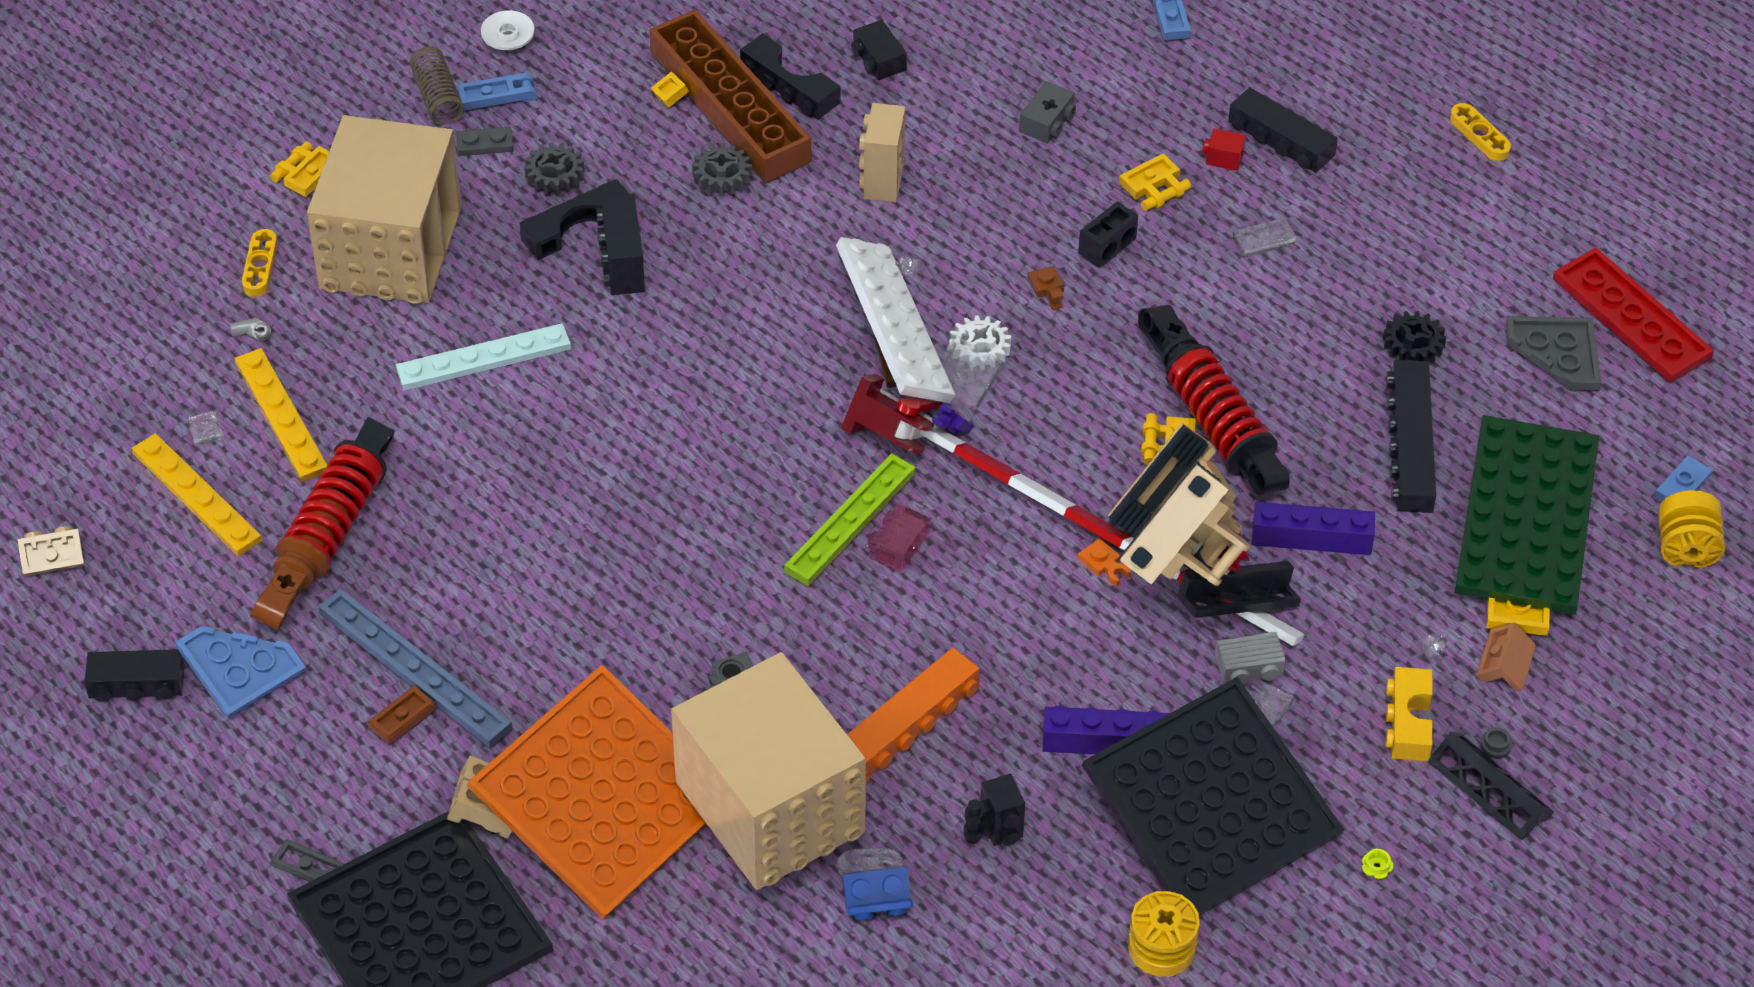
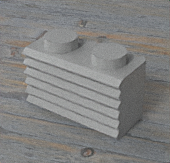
M1277 632L1216 640L1215 658L1223 684L1235 677H1238L1242 684H1245L1249 680L1261 678L1271 681L1283 675L1285 656Z

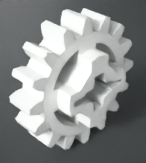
M978 315L975 316L974 321L964 318V325L956 323L955 331H950L949 351H952L953 360L960 358L959 365L964 366L968 363L970 364V370L980 366V369L985 371L987 365L995 369L997 361L1004 363L1005 356L1010 355L1011 335H1008V328H1000L1001 321L999 320L991 323L989 316L984 321L980 320Z

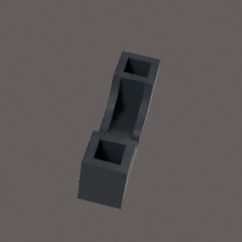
M762 33L740 49V59L767 89L772 88L778 92L786 102H793L805 115H812L819 120L841 103V86L824 74L818 73L801 76L785 70L781 66L782 46Z
M617 179L602 184L595 189L519 222L521 240L537 260L562 250L561 240L563 234L570 227L581 222H597L596 209H601V197L627 195L629 193Z

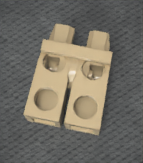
M470 755L459 774L447 819L457 823L461 819H465L482 825L488 831L499 832V836L508 839L512 830L467 787L468 782L489 764Z

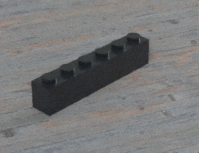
M1394 360L1392 371H1387L1386 388L1392 389V393H1388L1387 410L1393 411V415H1389L1388 433H1394V438H1390L1389 455L1395 456V461L1391 460L1390 478H1396V483H1392L1391 501H1397V511L1433 513L1436 500L1429 361Z

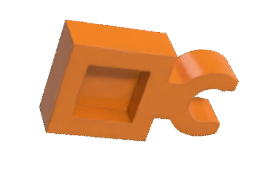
M1100 538L1078 553L1077 559L1098 577L1105 572L1108 575V581L1116 587L1119 585L1120 579L1115 574L1121 573L1127 578L1131 576L1130 568L1125 564L1118 563L1120 555Z

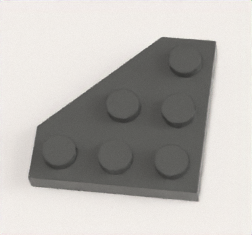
M1507 316L1505 323L1507 342L1511 348L1570 390H1600L1601 377L1593 318Z

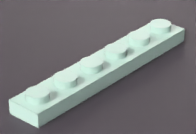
M561 323L396 364V370L403 391L570 350L571 344L564 325Z

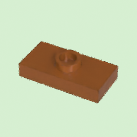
M414 685L367 721L368 727L384 742L391 745L435 711V702Z

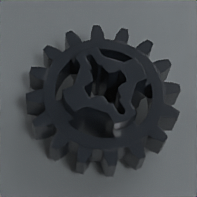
M1404 311L1402 318L1395 314L1393 321H1387L1386 329H1384V349H1390L1389 356L1394 357L1398 355L1399 360L1426 361L1428 359L1431 362H1435L1436 355L1441 356L1443 348H1445V328L1439 327L1440 321L1438 319L1430 321V314L1421 317L1419 311H1415L1414 315L1410 316L1407 311Z

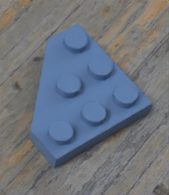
M200 626L177 640L175 647L228 719L305 672L306 666L289 643L277 640L275 643L257 639L258 637L236 632L230 634L215 631L211 627Z

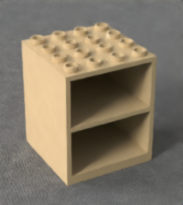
M347 115L342 116L307 210L319 289H324L330 293L337 291L348 292L359 297L370 295L378 296L383 300H407L412 304H419L420 302L430 303L462 207L453 129Z
M782 652L671 708L676 783L756 891L764 886L775 884L781 877L792 871L803 869L809 862L820 856L829 855L836 847L848 841H855L865 832L866 758Z

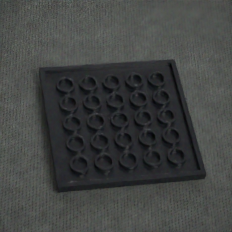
M1238 677L1098 752L1082 763V767L1165 890L1183 895L1191 901L1199 916L1338 837L1345 830Z
M449 811L287 893L288 901L344 987H486L552 952L553 944L469 822L465 819H461L459 823L448 820Z

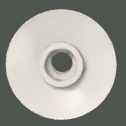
M517 11L494 13L486 18L481 26V36L484 42L499 50H514L525 46L531 41L535 31L532 20L527 15Z

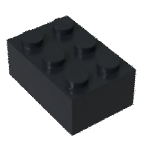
M635 194L601 197V209H596L598 226L603 225V228H598L600 247L605 246L604 249H600L601 263L603 267H608V269H603L604 286H610L611 295L645 292L643 253Z

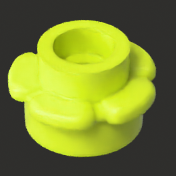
M1372 849L1362 858V870L1367 876L1383 879L1393 870V862L1385 850Z

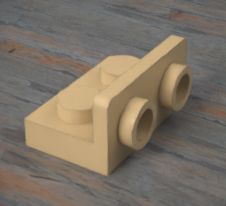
M63 526L54 529L55 533L43 535L40 531L24 534V538L17 539L23 575L29 576L85 566L79 530L73 529L72 526Z

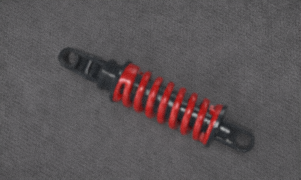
M1161 305L1142 308L1138 314V324L1166 366L1165 379L1173 386L1178 395L1182 397V401L1189 407L1191 414L1197 419V423L1204 429L1207 437L1212 440L1213 446L1219 450L1220 456L1225 460L1230 473L1236 476L1244 475L1257 495L1286 490L1289 487L1290 477L1287 468L1282 465L1275 455L1278 447L1277 440L1263 426L1261 420L1255 417L1254 410L1248 407L1246 399L1240 396V391L1232 384V379L1225 375V370L1218 364L1219 361L1214 356L1211 347L1199 344L1190 335L1186 326L1175 314L1172 306Z

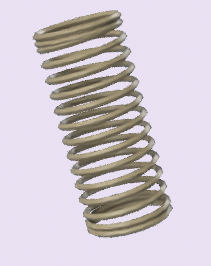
M433 46L418 49L411 56L409 64L431 120L438 125L447 124L444 123L446 121L436 120L444 118L434 116L442 114L433 111L443 110L435 109L441 106L439 104L450 101L443 104L449 105L454 101L453 105L445 109H450L458 103L455 109L447 112L452 113L459 107V110L454 115L449 116L454 117L457 115L449 120L456 122L463 115L464 106L442 51ZM426 53H437V54H439V55H428V56H426V57H423V58L420 59V60L416 63V65H415V62L417 61V59H418L419 57H421L422 55L426 54ZM428 57H439V58H440V59H430V60H427V61L423 62L420 66H418V64H419L422 60H424V59H426V58H428ZM430 61H439V63L429 64L421 70H419L420 67H422L425 63H428ZM436 65L434 68H431L427 71L424 70L429 66ZM432 84L436 85L431 89H428ZM434 88L438 89L433 93H430ZM436 92L440 93V94L436 95L435 97H431V96L434 95ZM438 96L442 97L436 101H433Z

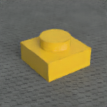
M672 71L651 87L656 97L668 108L689 92L686 85Z

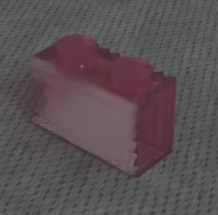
M898 503L894 511L889 510L886 513L879 532L874 531L869 537L867 546L870 548V559L901 573L929 535L931 517Z

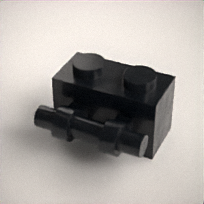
M1011 773L981 782L980 801L976 799L969 801L964 814L966 821L964 836L969 843H977L985 832L988 833L993 846L999 844L1009 846L1023 837L1025 801Z

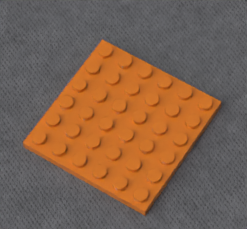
M603 665L599 666L467 784V787L602 920L613 912L706 825V822L676 783L673 733Z

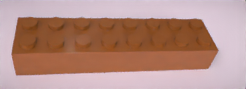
M696 9L649 29L651 54L668 73L672 71L686 85L689 90L687 95L729 143L736 146V151L744 150L745 156H750L752 169L765 183L812 161L811 137Z

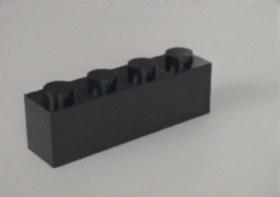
M1251 87L1230 104L1228 122L1235 129L1243 130L1252 135L1257 142L1269 145L1279 155L1293 159L1303 169H1310L1317 173L1336 155L1338 141L1336 136Z

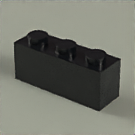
M178 649L88 652L84 680L88 698L108 701L111 698L122 697L129 700H139L142 697L157 696L160 699H170L173 696H182L185 664L183 656Z

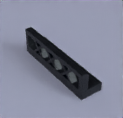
M1289 561L1240 566L1241 571L1233 570L1227 575L1224 574L1220 578L1222 582L1219 586H1215L1195 571L1184 572L1178 593V599L1194 618L1299 606L1301 598L1289 585L1294 570ZM1282 593L1285 597H1280L1275 594ZM1226 599V600L1232 601V602H1234V603H1229V602H1226V601H1223V600ZM1200 602L1207 606H1198L1196 603Z
M1450 731L1428 760L1521 840L1529 835L1539 820L1546 821L1554 813L1550 807L1461 733ZM1449 747L1458 754L1459 766L1448 768L1440 761ZM1465 760L1471 765H1465ZM1477 769L1481 773L1482 786H1469L1466 781V770ZM1453 771H1459L1460 777L1456 775ZM1488 779H1489L1494 785H1488ZM1499 788L1504 792L1505 806L1494 807L1490 803L1489 789ZM1482 790L1483 797L1477 791ZM1511 799L1514 800L1517 804L1512 805ZM1523 808L1531 815L1522 829L1513 823L1512 809ZM1506 810V816L1500 811Z

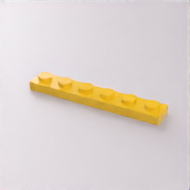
M262 348L235 357V364L300 481L304 482L321 475L324 469L327 468V464Z
M156 433L131 448L132 454L237 556H240L262 541L261 535Z

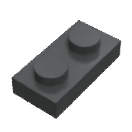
M511 126L456 131L458 156L513 152Z

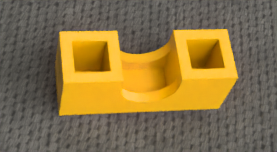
M1395 667L1393 679L1388 678L1386 685V697H1392V704L1387 703L1386 722H1392V729H1387L1385 746L1386 748H1391V759L1428 761L1432 749V720L1419 719L1410 712L1414 710L1429 711L1432 699V670Z

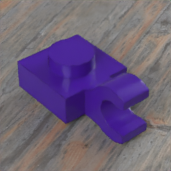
M942 404L936 413L938 418L933 417L932 419L934 424L942 429H948L955 435L959 430L967 435L974 427V425L958 416L955 410L946 404Z

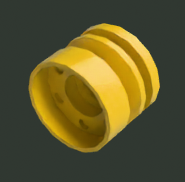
M1687 490L1672 494L1661 502L1658 509V522L1661 531V553L1665 561L1673 566L1682 567V564L1703 568L1716 563L1724 555L1726 546L1722 528V507L1716 497L1703 491Z
M1156 891L1142 897L1135 904L1131 914L1128 948L1129 955L1137 967L1145 973L1165 977L1179 974L1192 964L1196 954L1200 927L1199 913L1193 903L1183 895L1171 891Z

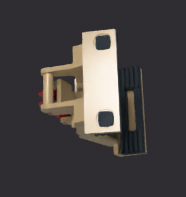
M1183 423L1180 424L1110 511L1108 516L1111 522L1116 523L1118 527L1120 526L1121 529H1125L1127 533H1131L1135 537L1120 555V561L1151 585L1160 574L1172 579L1185 564L1215 586H1219L1222 582L1220 578L1224 574L1227 575L1233 570L1241 571L1238 563L1241 560L1249 561V557L1246 554L1251 546L1240 537L1242 526L1231 517L1236 508L1233 503L1236 494L1216 465L1210 460L1217 450L1211 442ZM1201 546H1203V549L1200 551V554L1205 564L1212 567V570L1208 569L1194 557Z

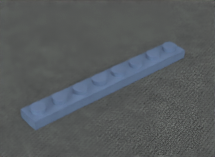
M342 589L318 606L319 613L409 685L412 687L415 685L435 702L438 708L489 748L512 730L511 721Z

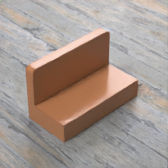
M1515 622L1490 629L1476 676L1484 682L1504 678L1514 690H1523L1536 647L1535 643Z

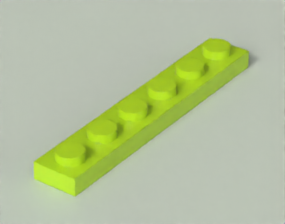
M891 453L784 565V573L809 587L915 475V466Z

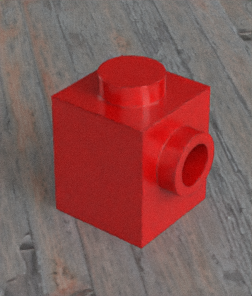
M1213 128L1211 138H1206L1203 145L1202 154L1207 155L1206 165L1238 171L1244 153L1246 135Z

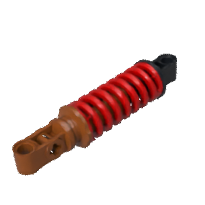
M367 417L355 441L344 440L336 445L334 457L328 462L327 468L320 475V480L314 485L313 491L306 498V503L300 508L298 515L292 521L291 527L286 531L284 538L278 541L275 547L278 558L273 564L275 574L265 591L257 599L250 614L251 618L278 631L301 589L309 588L314 578H321L322 575L327 574L331 564V557L337 554L338 546L344 542L345 534L349 533L352 528V522L356 521L359 516V510L364 508L366 499L372 495L373 487L383 479L387 472L386 463L381 455L389 446L395 433L394 429Z

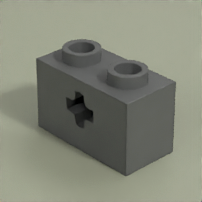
M1046 81L1021 112L1019 132L1048 144L1053 136L1058 137L1066 119L1071 120L1076 111V105H1074L1075 93Z

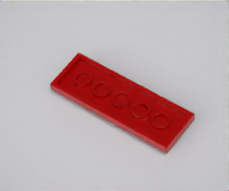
M1597 247L1554 271L1553 280L1668 382L1675 381L1713 357L1714 350Z

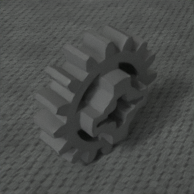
M549 143V148H544L540 145L539 152L530 151V158H525L524 171L528 184H534L536 191L544 188L545 194L555 190V193L559 195L560 189L570 192V185L579 186V179L584 178L585 168L584 160L581 159V153H574L573 146L565 149L564 143H561L558 147H554L553 143Z
M722 143L720 148L710 145V151L701 149V156L695 155L694 163H692L694 183H699V189L701 190L707 187L708 194L718 191L719 196H722L724 191H728L732 195L734 194V188L743 190V183H750V176H752L750 156H745L744 150L737 152L735 145H732L729 149L726 148L725 143Z

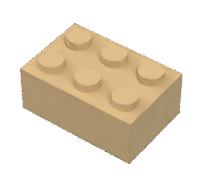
M872 103L870 114L865 113L863 130H866V133H861L859 150H864V153L860 155L859 169L864 170V172L860 174L859 189H864V199L897 202L904 167L905 106Z

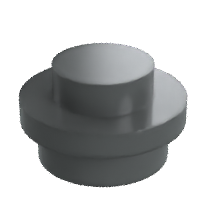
M1491 728L1481 738L1482 750L1491 757H1504L1512 749V739L1509 733L1502 728Z

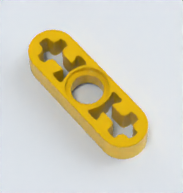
M1458 103L1452 107L1451 123L1478 149L1494 161H1502L1508 158L1511 148L1510 141L1473 106L1466 103ZM1482 130L1485 131L1487 134L1484 136L1476 135L1473 131Z
M260 229L254 232L251 237L242 277L243 290L248 296H262L269 289L278 247L276 234L272 230ZM263 240H269L265 243V250H261L260 243H263ZM259 260H264L267 262V264L262 267L253 266V264ZM255 275L259 276V282L256 286H251L254 284Z

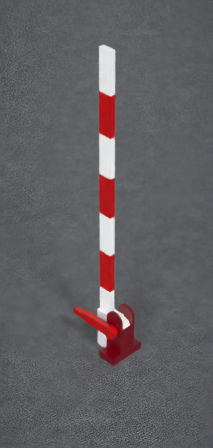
M871 374L861 377L841 426V429L847 433L860 432L867 427L913 453L924 452L925 446L916 439L926 437L1123 550L1134 539L1129 534L934 425L932 422L933 418L923 412L937 409L944 402L918 397L898 399L881 389L885 380L881 376ZM1182 566L1173 578L1182 582L1184 572L1192 570ZM1226 599L1223 600V601H1226V602H1229V603H1234V602L1229 601V600H1226ZM1263 610L1236 613L1267 632H1277L1281 640L1292 646L1299 644L1305 635Z

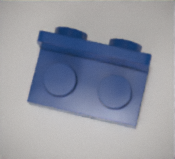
M907 866L842 874L846 912L849 915L854 914L856 920L873 918L874 912L886 911L888 916L905 914L906 908L913 907V902L910 898Z

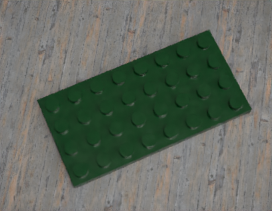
M1486 415L1482 416L1454 593L1485 599L1490 597L1495 598L1496 601H1510L1513 604L1531 605V607L1541 609L1550 608L1552 611L1576 615L1599 435Z

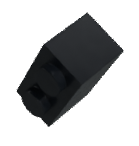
M883 20L853 30L852 51L856 57L860 56L868 74L873 73L879 81L907 71V52Z

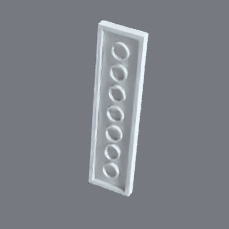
M840 237L836 247L901 395L951 403L955 393L890 248L881 243L874 244L856 238Z

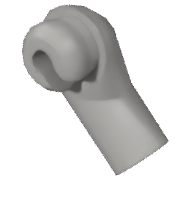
M257 318L229 323L232 337L247 334L256 340L264 341L271 335L270 326Z

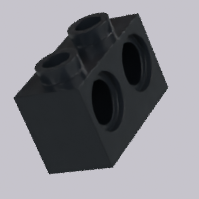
M1118 201L1080 230L1078 254L1100 268L1136 239L1138 215Z

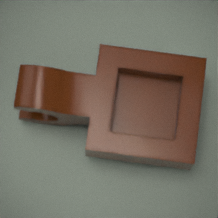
M1051 266L1028 272V280L1037 298L1046 297L1052 310L1063 308L1060 299L1063 298L1064 283L1056 268Z

